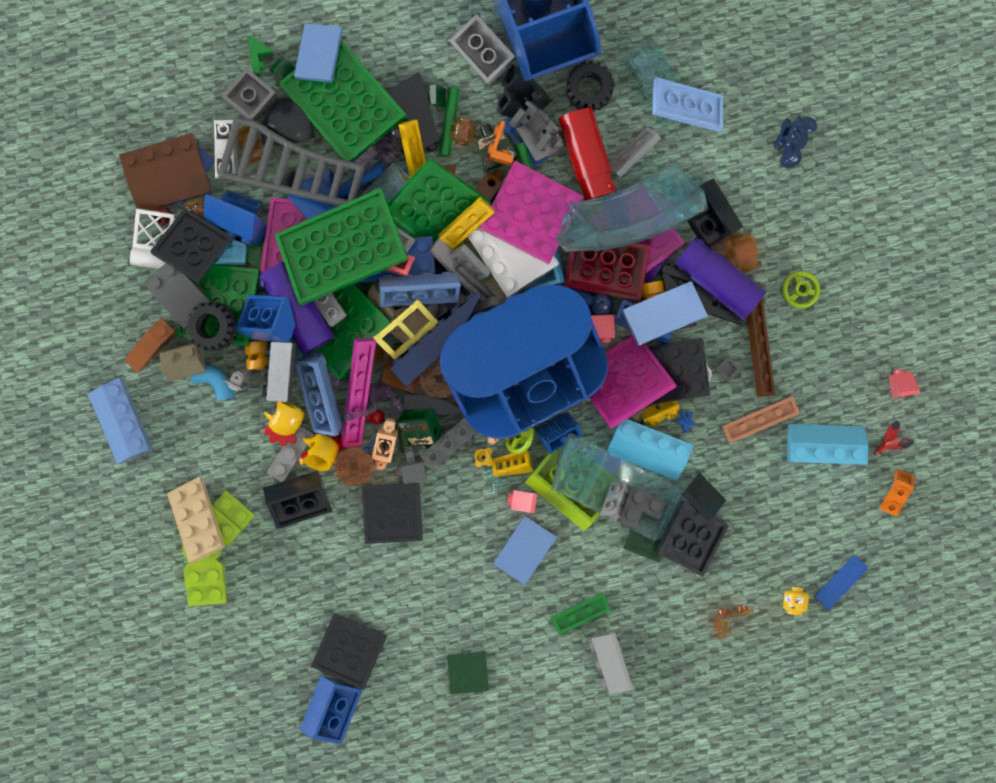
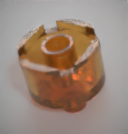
M750 231L725 240L726 246H724L726 256H731L732 264L743 273L759 269L762 266L761 260L757 261L756 257L760 254L753 235H750Z
M437 360L420 375V383L425 393L430 397L445 399L453 394L444 376V383L436 384L437 380L435 377L443 375L440 360Z
M357 447L348 448L342 451L336 458V475L346 485H363L374 474V459L364 449ZM358 462V467L360 468L353 472L350 465L351 463L355 464Z

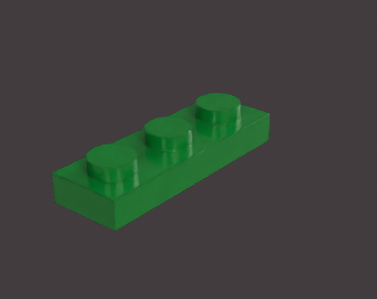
M602 592L552 616L551 619L558 634L561 635L611 611V608Z

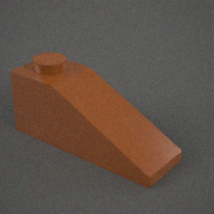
M160 318L145 333L124 361L136 373H139L176 336L177 331L165 319Z

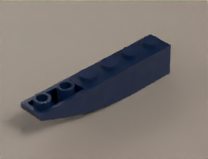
M479 291L476 294L472 292L465 298L466 303L461 307L457 305L450 311L452 315L448 319L442 318L436 324L437 328L433 332L427 331L421 337L422 341L418 345L412 344L406 350L408 353L403 358L399 356L391 363L393 367L390 369L406 387L440 358L442 348L448 337L459 326L468 322L482 297Z

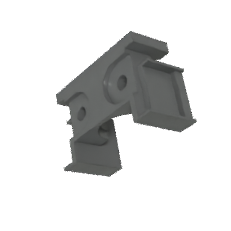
M527 101L525 104L529 108L527 110L519 108V111L508 123L512 127L519 128L521 124L529 127L540 139L535 147L540 151H546L544 149L546 144L552 137H557L553 134L555 130L561 131L563 128L532 101Z

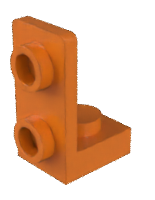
M502 120L501 124H497L493 135L496 136L494 143H490L487 153L490 154V160L512 167L514 161L512 153L504 149L497 151L506 122Z
M897 468L894 473L893 485L881 503L880 510L898 516L915 488V476Z

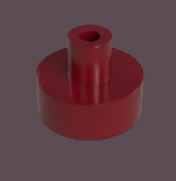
M158 206L157 208L152 210L171 213V210L169 208H163L161 206ZM161 217L158 220L161 227L170 222V218Z

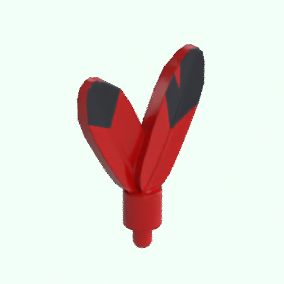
M894 421L890 424L882 444L876 448L877 450L874 451V455L881 454L887 449H903L913 444V440L909 438L895 439L900 429L899 421Z

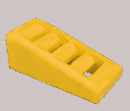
M528 450L522 454L511 453L492 459L494 477L534 471L532 456ZM499 463H502L503 469L499 468Z

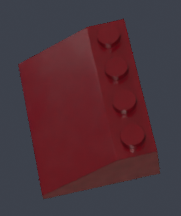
M576 226L572 235L565 287L640 301L652 240Z

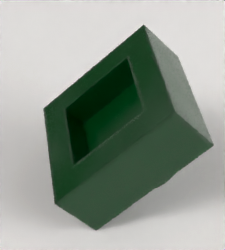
M281 55L269 70L281 81L296 68Z
M429 85V104L438 108L446 107V88L438 85Z

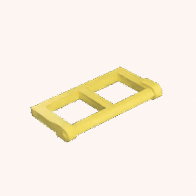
M417 299L408 309L373 338L395 360L427 331L432 329L438 323V320ZM418 308L429 322L417 333L413 334L402 321ZM398 325L410 339L394 351L382 338Z

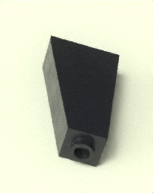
M417 72L388 90L387 93L407 115V118L403 120L404 122L417 119L423 150L430 153L438 148L437 144L440 141L421 74Z

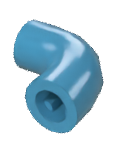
M205 364L206 372L190 376L193 384L209 383L214 388L216 400L235 397L234 390L228 387V383L224 382V380L230 377L222 369L212 364Z

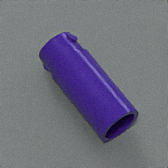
M697 237L694 238L675 262L680 269L685 270L691 275V279L742 320L752 312L767 292L715 249H710L703 240Z
M284 261L269 268L259 276L260 285L266 288L269 296L287 297L289 299L295 321L292 338L302 355L313 352L335 338L314 301L303 306L299 305Z

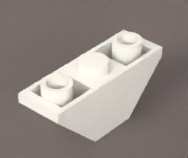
M214 120L215 178H219L218 171L233 120ZM237 138L227 168V172L236 174Z

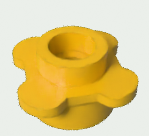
M491 448L476 449L474 451L475 465L479 468L483 465L492 466L491 454L493 450Z

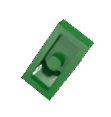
M247 36L253 73L257 77H263L262 71H265L264 60L260 58L275 55L271 49L252 36Z

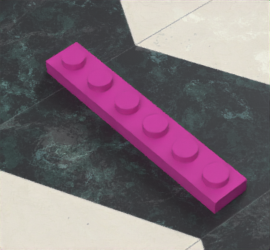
M358 338L354 341L341 439L343 447L362 445L376 344L374 338Z

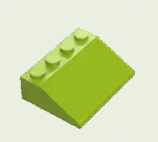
M570 442L550 454L548 453L525 483L585 531L601 513L611 482L621 481L596 463L594 459L577 445Z

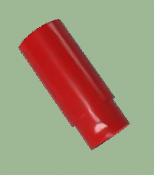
M584 108L561 116L558 121L563 128L561 131L577 184H580L585 203L603 200V197L616 194V185L611 177L612 170L593 108Z

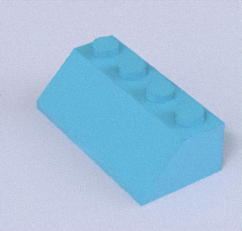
M626 419L616 425L606 453L677 481L688 462L694 445Z
M788 424L787 462L868 465V441L865 427Z

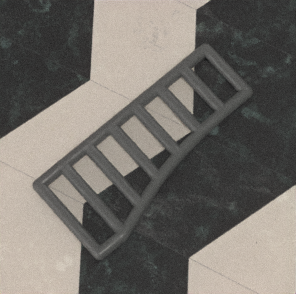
M235 117L218 171V177L340 206L356 199L364 172V165L306 149L285 139L255 120ZM240 125L251 127L238 173L227 172ZM259 131L267 136L256 178L246 177L245 173L256 135ZM274 141L283 145L284 148L274 183L263 181ZM292 150L301 154L293 185L289 187L281 184ZM308 158L319 161L311 191L300 189ZM326 164L337 166L329 196L318 193ZM345 168L355 171L348 200L337 198Z

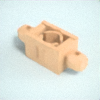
M387 418L384 425L379 427L375 439L372 459L376 460L375 467L379 470H384L387 462L391 463L396 448L399 430L395 429V420ZM385 439L389 444V446L386 447V450L383 449L384 446L381 444V442H384Z

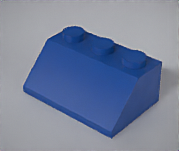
M205 195L204 220L232 236L233 239L238 237L242 243L248 246L252 244L259 246L267 228V224L254 213L210 195Z
M248 295L235 330L251 340L289 343L295 327L289 299L279 296Z
M321 676L300 731L313 739L342 744L362 690L336 679Z

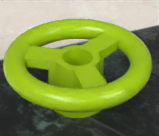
M796 271L785 279L782 293L789 305L804 309L812 306L818 300L820 284L813 274L806 271ZM801 276L810 279L815 290L811 289V285L807 281H802ZM795 278V292L789 296L788 286ZM800 286L805 288L804 293L799 291ZM799 296H813L805 303L795 302Z
M531 427L514 436L512 445L510 438L504 439L507 449L513 454H522L527 451L533 441L534 429ZM519 443L524 444L521 448L517 449Z

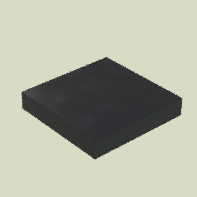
M701 473L697 474L681 493L708 522L726 502V499Z

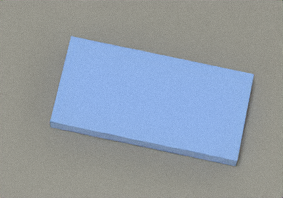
M656 77L653 80V115L720 132L723 130V95Z
M692 281L622 310L637 346L708 316Z

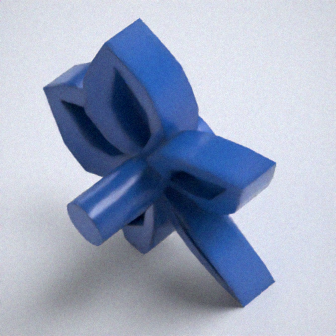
M681 409V418L677 419V423L681 425L685 433L690 427H694L695 423L693 420H690L693 412L686 414Z

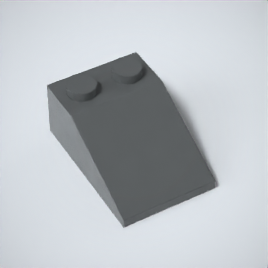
M166 263L144 282L153 296L184 329L188 328L185 325V321H189L187 315L188 313H193L191 309L198 307L197 304L211 302L197 282Z

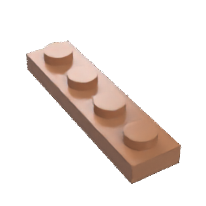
M793 396L721 427L730 444L796 416L800 412Z

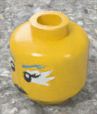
M792 587L791 590L785 591L783 608L787 610V614L802 615V613L808 610L809 594L803 592V588Z

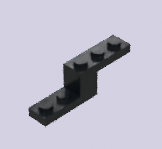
M671 263L663 265L660 274L667 273L671 278L686 283L692 281L693 285L696 286L695 290L707 314L741 326L745 325L748 317L742 320L734 312L725 310L726 307L716 303L714 306L711 305L714 296L691 279V275L686 271L679 270L677 265Z

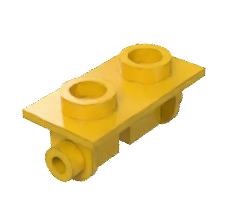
M673 401L658 404L659 410L656 409L655 405L643 409L642 420H644L645 426L654 427L666 418L676 417L680 412L679 403Z

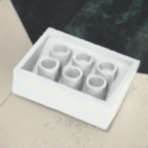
M481 225L468 236L507 298L519 293L560 264L556 257L553 256L548 265L480 230Z

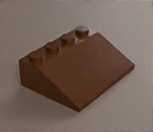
M193 133L119 154L136 209L154 210L158 206L164 207L212 193L198 139Z

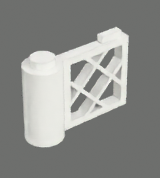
M136 209L130 265L160 269L165 264V262L151 254V249L157 243L155 239L164 234L175 221L176 214ZM141 214H147L152 219V222L146 227L140 221ZM161 217L170 218L169 227L165 230L158 223ZM155 223L161 233L153 238L147 228ZM143 231L150 238V241L146 244L138 243L139 234Z

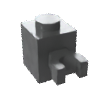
M412 445L405 446L406 458L400 459V466L397 467L399 478L403 477L404 484L427 480L425 465L420 457L421 455L414 456Z

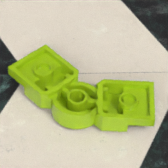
M227 490L212 505L225 545H231L255 517L252 511ZM182 544L183 555L188 561L184 545ZM222 549L195 563H189L188 561V564L184 567L188 606L227 603L225 566L219 560Z

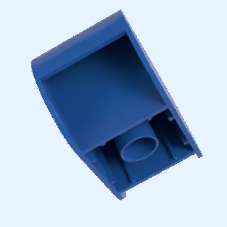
M493 0L510 48L515 55V61L526 82L601 54L599 34L588 0Z
M544 285L532 288L522 294L511 295L503 304L487 312H479L470 321L459 326L448 337L442 348L440 367L468 424L476 432L488 438L506 439L530 429L596 393L606 379L608 360L586 301L570 288L559 285Z

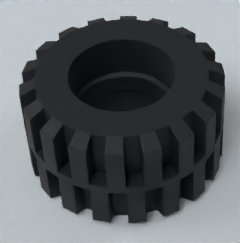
M590 60L589 63L583 61L581 65L578 66L577 64L574 66L566 82V96L570 99V104H574L577 110L579 108H593L594 112L606 106L614 90V79H612L611 71L608 72V68L606 66L602 67L600 62L594 64ZM587 77L595 78L600 83L601 90L594 96L584 95L578 87L579 82Z
M205 302L197 304L198 307H193L191 309L193 313H188L187 315L189 321H185V325L188 326V329L185 331L186 334H190L188 339L194 341V346L208 351L222 350L229 347L230 342L236 340L234 335H238L239 332L235 330L237 326L235 320L238 317L232 314L234 312L232 308H228V305L221 304L220 302ZM211 315L216 316L220 323L219 332L213 338L205 330V322Z

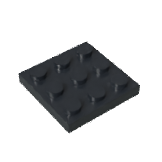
M184 208L151 249V254L200 284L232 243L233 237Z
M703 338L648 347L676 384V388L655 400L653 404L710 396Z
M420 483L362 486L365 544L423 541Z
M681 500L655 552L703 577L729 525L714 517L708 522L694 506Z
M334 613L311 667L364 690L387 635Z

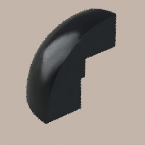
M515 65L511 66L502 82V86L505 87L504 92L498 97L500 115L513 118L519 111V108H525L526 110L529 108L525 104L527 101H532L541 110L549 105L551 99L545 90L534 79L526 82L519 68Z
M283 97L275 102L264 118L263 125L293 143L315 137L306 114L291 99ZM261 133L262 145L265 146L267 136ZM274 141L273 146H280V145H281V144L277 143L276 141Z

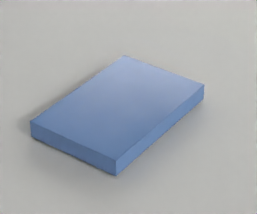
M305 23L294 74L295 79L333 82L343 31L342 27Z
M524 516L493 564L526 585L557 537Z

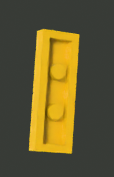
M417 119L399 124L410 179L426 162Z
M481 197L478 198L439 233V238L450 248L454 249L495 213L494 208Z

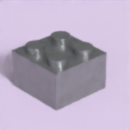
M246 67L221 97L244 118L258 121L275 102L278 95Z

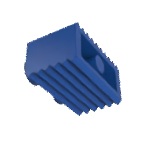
M569 412L559 415L556 419L543 424L539 429L536 428L535 430L540 443L549 454L582 436L578 423Z

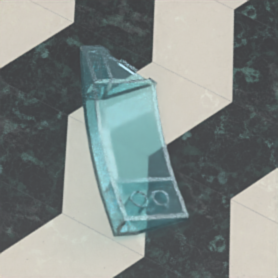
M674 163L651 177L621 191L576 203L571 201L569 212L565 214L561 224L562 229L556 236V242L565 252L607 250L637 243L664 233L707 210L705 193Z
M569 433L560 452L551 489L601 513L611 482L627 481L628 491L631 486H634L666 501L663 513L658 521L642 514L637 528L634 529V531L654 541L661 539L681 500L692 505L681 494L684 490L579 436Z

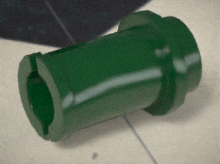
M399 430V450H401V453H405V446H410L411 443L403 432Z

